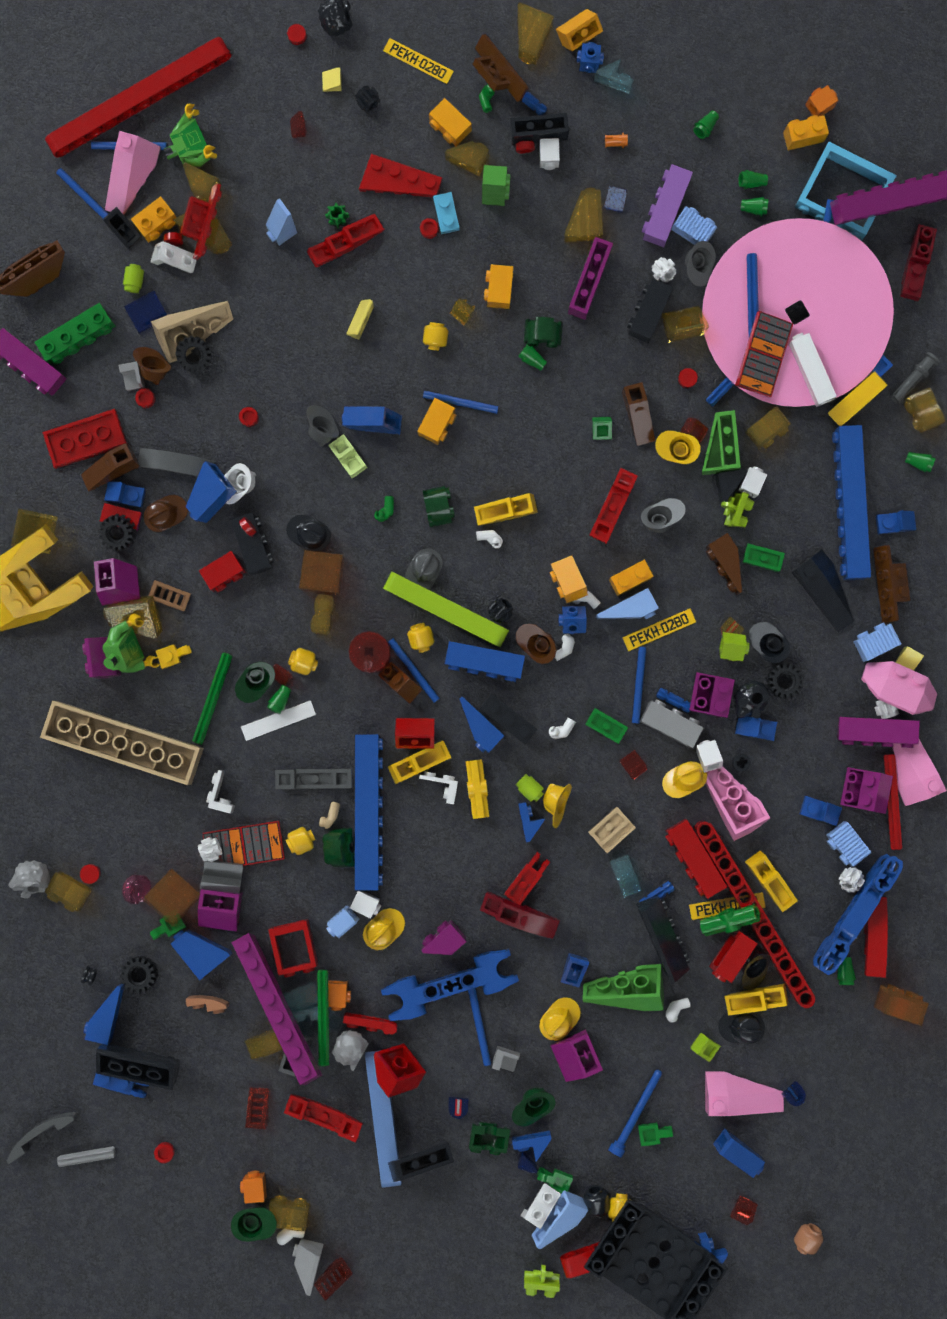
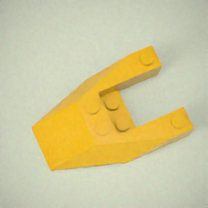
M47 524L0 555V632L47 619L89 593L94 587L81 571L50 592L28 563L30 560L58 541Z

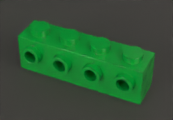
M99 302L36 340L35 344L47 363L51 366L53 364L57 365L66 356L79 352L80 348L84 345L94 343L99 336L109 334L112 328L116 326Z

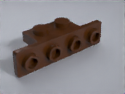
M482 34L475 47V50L481 57L475 58L472 63L493 91L507 89L517 102L521 101L528 90V86L486 34Z
M890 545L875 547L873 552L882 623L895 622L899 620L897 602L910 601L906 563L892 564Z

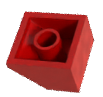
M404 1043L374 1053L377 1083L388 1098L419 1086L426 1071Z

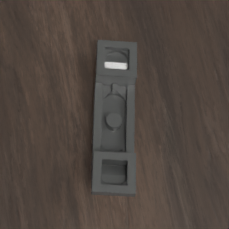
M140 448L138 458L140 467L138 468L155 471L162 470L197 478L205 461L215 464V461L181 453Z
M352 769L275 770V789L352 788Z
M78 1112L59 1114L35 1126L15 1145L7 1159V1163L10 1164L30 1149L28 1141L52 1125H55L59 1131L79 1116Z

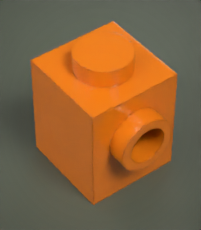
M828 85L822 89L819 87L812 92V96L809 97L805 106L812 116H823L835 108L838 97L836 92L830 89Z
M328 981L330 1010L341 1011L342 1008H346L347 1002H351V991H348V981Z
M250 1171L244 1176L243 1181L240 1182V1191L244 1193L245 1204L265 1201L267 1197L265 1173Z

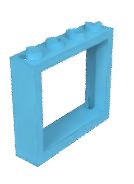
M828 142L795 208L803 211L802 214H809L815 217V220H824L826 208L806 199L826 158L884 186L883 188L893 183L897 175ZM833 215L831 219V224H834ZM876 216L867 218L863 227L854 222L836 226L847 230L862 241Z

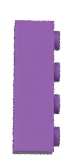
M673 164L670 170H665L662 181L665 183L663 188H658L655 196L658 199L656 205L652 204L648 214L651 216L650 221H645L642 232L645 233L643 240L661 247L665 246L690 182L692 171Z

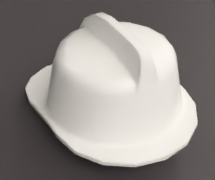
M241 463L235 464L225 474V477L237 491L225 504L236 503L255 487L256 473L250 471L246 465Z

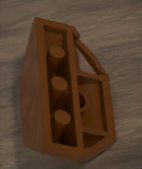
M58 240L39 246L7 267L0 275V294L28 297L59 277L65 252Z

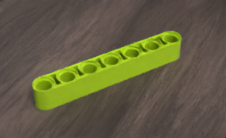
M392 571L383 589L498 647L502 646L509 632L508 629Z

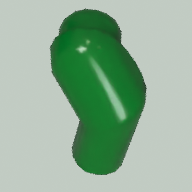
M488 84L484 86L479 94V100L484 113L492 110L490 100L495 93Z
M385 496L384 507L374 513L375 519L379 522L386 521L393 515V496Z

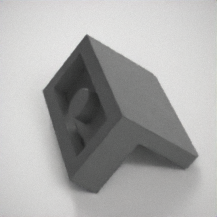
M205 861L200 889L239 894L243 864Z

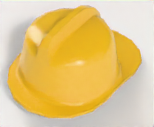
M665 431L657 437L656 451L661 458L667 461L690 464L698 458L700 444L694 436L689 434Z
M697 762L683 763L666 773L662 783L663 789L672 798L685 797L704 786L707 781V772L704 773L701 764Z
M550 784L545 792L543 803L545 809L553 815L554 828H557L562 821L566 802L572 789L571 784L565 787Z
M392 908L379 912L364 928L363 939L366 945L374 950H383L392 944L404 930L405 920L403 915L398 910Z
M563 997L556 1000L540 1020L539 1027L543 1036L554 1041L561 1040L567 1036L580 1018L579 1005L571 998Z

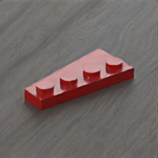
M371 154L359 191L366 192L367 190L375 191V193L390 192L399 195L412 194V196L433 197L439 192L442 177Z

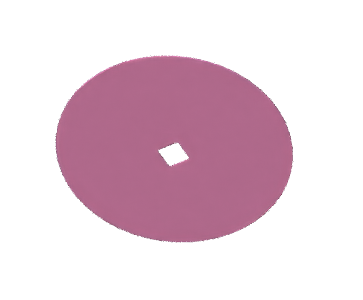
M796 218L775 221L763 225L740 238L726 251L715 266L709 278L703 299L702 320L704 335L712 357L720 370L731 382L736 384L749 340L746 257L747 254L756 253L759 311L791 322L785 309L801 300L810 316L795 325L793 324L772 397L768 398L743 388L740 389L759 400L771 404L790 407L815 405L789 346L793 340L792 337L800 333L804 335L810 334L837 397L856 387L869 375L881 359L888 344L893 325L894 308L891 287L887 275L875 254L866 244L847 230L834 224L814 219Z

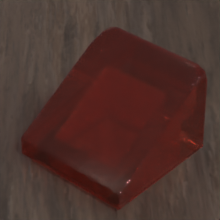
M298 111L290 120L291 136L293 138L305 137L306 135L304 115L302 111Z
M689 417L680 432L694 436L700 444L709 428L696 418Z
M275 664L273 666L275 671L274 680L286 686L293 676L282 666Z
M635 750L619 760L632 780L647 770L646 764Z
M739 1196L730 1217L745 1225H749L753 1222L758 1204Z

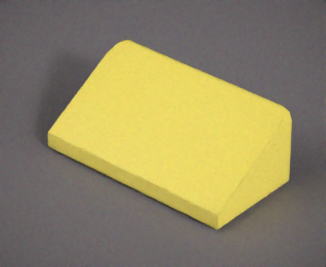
M362 300L347 331L348 336L358 340L361 338L374 308L372 300Z

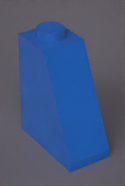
M344 407L342 426L351 430L400 434L402 415L386 407Z
M205 461L186 508L189 510V515L193 520L207 523L237 491L216 464Z
M190 929L186 932H183V930L178 932L173 937L175 941L171 943L172 947L199 980L233 953L230 949Z
M724 1128L713 1143L718 1153L754 1178L756 1174L759 1175L764 1169L765 1161L763 1158Z

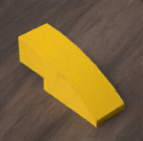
M874 371L828 412L829 416L839 426H842L887 386L886 382Z
M531 493L513 498L508 497L474 507L479 526L538 513L534 494Z
M444 741L434 744V749L419 751L388 766V769L395 784L450 759L451 755Z
M758 851L745 861L751 872L782 912L798 901L763 852Z
M785 984L725 995L728 1016L766 1011L769 1008L787 1006L789 1003Z

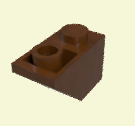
M392 662L378 675L409 704L423 690Z

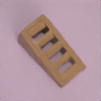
M154 580L147 599L184 612L191 594ZM158 587H161L159 597H155ZM167 589L169 590L167 598L163 600L164 592ZM175 592V599L173 603H171L169 601L171 599L172 593ZM181 594L184 595V597L181 602V605L179 606L177 605V602Z

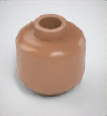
M809 1223L801 1225L794 1237V1242L800 1253L813 1255L819 1250L824 1238L821 1229Z

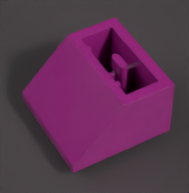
M114 558L94 562L96 593L102 606L140 599L137 566Z
M108 637L84 639L85 643L82 645L84 655L87 656L85 671L91 678L102 679L121 676L119 670L108 669L104 666L103 662L106 656L103 651V645Z
M696 672L689 710L705 715L728 718L735 680Z
M847 767L840 805L886 814L893 776Z
M201 889L198 904V926L237 932L243 893Z
M445 920L437 927L435 935L429 934L423 940L421 951L427 954L452 955L466 943V936L452 920L449 922Z
M586 1029L550 1045L566 1082L587 1078L603 1070Z

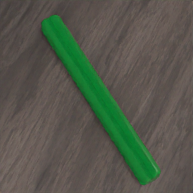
M222 653L192 740L194 743L203 744L232 660L231 654Z
M318 970L319 1066H328V970Z

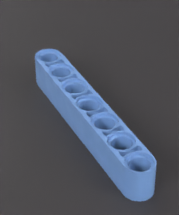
M377 1051L365 1052L381 1186L382 1188L400 1186L402 1181L393 1182L388 1162L399 1159L392 1099L387 1097L377 1083L374 1053Z

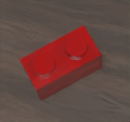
M233 551L228 552L199 570L209 589L213 592L224 590L227 587L226 584L231 581H239L243 578V574L246 573Z
M396 718V748L434 749L435 718Z

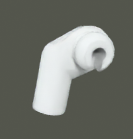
M494 530L476 531L477 541L487 540L494 548L502 546L503 540Z
M587 591V596L572 601L575 604L587 602L593 609L601 603L589 591Z
M570 634L562 636L563 644L562 648L556 651V661L572 653L575 641Z
M567 718L563 726L550 727L549 735L554 739L566 738L576 722Z
M684 998L672 1001L666 1010V1017L669 1022H676L680 1010L690 1007L689 999Z
M286 1226L278 1233L276 1237L277 1243L285 1245L293 1237L303 1238L305 1228Z

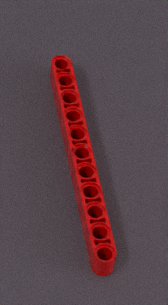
M216 37L46 136L45 141L56 158L62 157L225 63L231 58L232 54L223 39Z
M698 822L694 827V832L739 908L753 904L758 907L761 920L750 924L766 953L770 955V960L794 1000L801 1007H812L815 1003L813 992L715 828L709 822ZM702 825H707L709 828L706 835L700 834V827ZM716 841L719 848L717 851L712 852L710 844ZM727 858L729 864L726 868L722 869L720 861ZM733 875L738 876V883L736 885L730 884V878ZM743 892L748 893V900L745 902L740 901V895ZM762 926H768V933L766 935L760 934ZM777 942L778 950L771 952V944ZM787 959L788 966L781 969V961ZM798 976V983L794 986L791 985V978ZM808 993V1000L801 1002V995Z

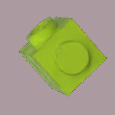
M723 632L719 647L720 658L730 661H743L745 654L749 652V643L746 641V635Z

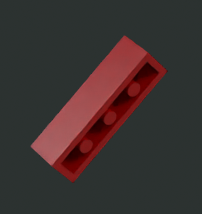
M687 819L665 830L667 833L665 836L670 846H675L677 850L675 855L680 863H685L687 867L685 872L690 880L694 878L697 883L695 889L700 896L704 895L708 899L727 888V885Z

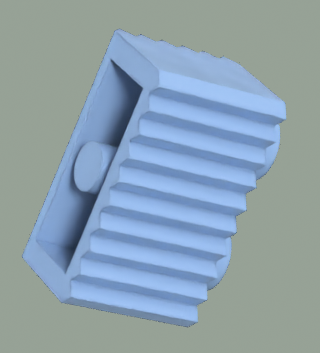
M686 206L671 230L695 245L701 241L709 242L717 226L710 218L704 219V217H701L695 208H688Z
M883 622L874 627L875 631L871 633L865 631L857 635L858 639L853 641L863 662L869 661L902 644L892 624L885 625Z
M843 821L826 834L829 839L827 843L833 850L837 849L841 854L839 858L846 866L849 864V866L854 867L872 853L852 826L846 821Z
M345 906L327 922L328 927L326 929L333 937L337 936L340 938L358 922L359 918L349 906Z

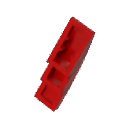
M373 214L343 227L342 231L325 238L324 242L308 248L307 253L317 268L364 244L383 232L384 228L377 216Z
M881 897L879 904L864 925V955H866L864 975L886 978L888 943L887 897Z

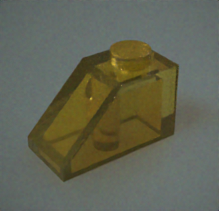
M473 141L447 149L445 152V160L477 176L480 175L489 158L487 146Z
M184 162L183 167L195 198L208 202L212 187L217 183L221 184L219 178Z
M273 1029L245 1040L251 1059L268 1056L283 1050Z

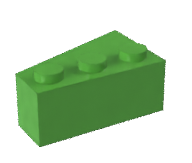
M484 165L482 204L505 206V199L509 200L511 175L507 174V167Z
M735 410L715 413L702 475L741 469Z

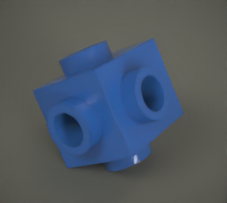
M594 42L582 43V49L578 50L576 61L580 62V72L598 73L599 64L603 65L604 59L601 45H597Z
M585 606L562 607V614H559L558 621L559 626L563 628V634L586 633L587 617Z

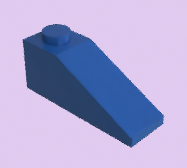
M461 697V705L474 740L477 742L475 746L483 753L485 750L489 753L504 735L464 697Z
M121 983L89 1022H86L84 1027L85 1040L105 1045L112 1042L125 984Z

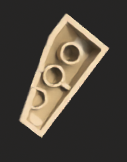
M228 301L170 314L151 321L168 362L172 363L177 361L176 347L180 341L184 340L183 338L197 336L205 341L212 333H217L232 321L233 316ZM191 347L187 350L186 357L192 353L191 350L195 347Z

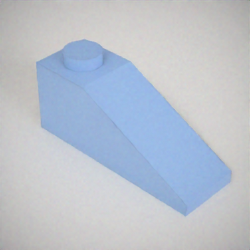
M280 198L276 201L266 223L268 232H266L267 236L272 242L276 241L279 246L297 234L291 213Z
M647 588L597 614L596 618L640 619L645 617V619L656 615L655 611L659 608Z
M565 1190L562 1192L542 1228L539 1229L537 1227L532 1233L538 1249H542L580 1223L588 1212L582 1197Z

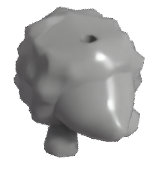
M35 860L19 863L8 886L14 891L22 890V898H29L31 894L37 892H45L50 881L47 865Z
M343 1031L336 1039L332 1054L337 1062L343 1065H350L351 1070L354 1071L369 1043L356 1031Z

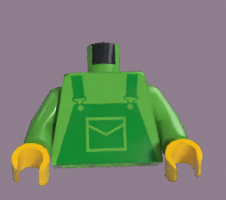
M189 103L185 106V113L170 134L173 145L164 148V152L168 160L179 155L182 164L201 167L210 158H217V154L212 152L215 149L214 146L206 144L196 119L192 117L199 115V110L194 109L192 111L195 104Z
M131 614L128 622L123 621L110 629L108 638L103 645V651L106 656L103 663L106 668L119 670L122 673H133L145 669L146 666L152 668L159 667L160 664L158 663L152 664V660L158 657L150 655L143 661L144 655L132 628V625L141 627L144 624V621L137 620L141 617L138 614Z

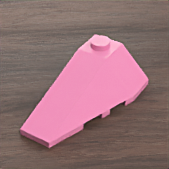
M122 131L119 132L114 151L105 211L111 212L117 207L125 215L136 198L141 186H144L147 177L155 169L161 150L160 146L139 136Z
M920 740L919 744H913V748H903L901 744L893 743L892 749L896 758L898 792L905 806L930 799L946 791L935 766Z
M723 766L722 768L707 772L705 784L734 841L752 833L770 819L762 802L757 797H754L743 784L741 785L734 779L733 775Z
M705 1071V1111L708 1116H737L784 1112L783 1091L749 1081L725 1071Z

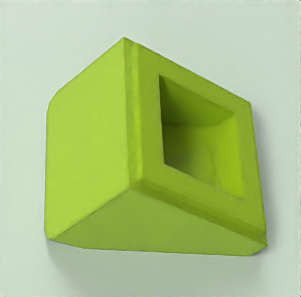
M700 1033L692 1044L691 1049L697 1055L710 1062L721 1046L703 1033Z

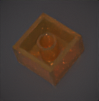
M304 550L299 588L303 591L339 595L344 556Z
M171 868L144 897V901L173 927L199 900L200 893Z
M888 984L887 987L880 986L874 1005L876 1009L884 1014L922 1026L929 1003L923 1000V996L906 990V993H904L905 990Z

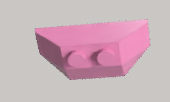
M893 661L866 663L861 680L867 684L877 699L912 715L933 710L937 692L928 677Z

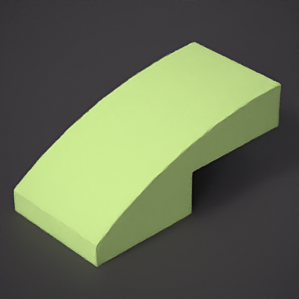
M344 434L328 445L351 478H354L367 468Z

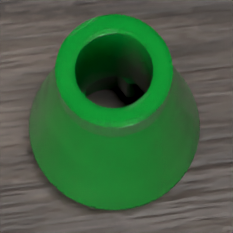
M712 110L695 123L693 132L698 138L705 139L710 136L719 119L718 113Z
M749 170L741 171L738 178L739 187H743V189L766 186L768 183L767 174Z
M760 197L742 200L741 211L759 216L767 215L769 199Z
M526 344L518 356L522 362L540 371L547 363L537 350Z
M908 452L905 462L925 473L926 471L931 472L936 458L931 457L932 455Z
M281 685L279 690L268 701L267 708L280 715L285 710L292 690Z
M846 957L838 968L837 980L839 985H854L856 977L852 965V957Z

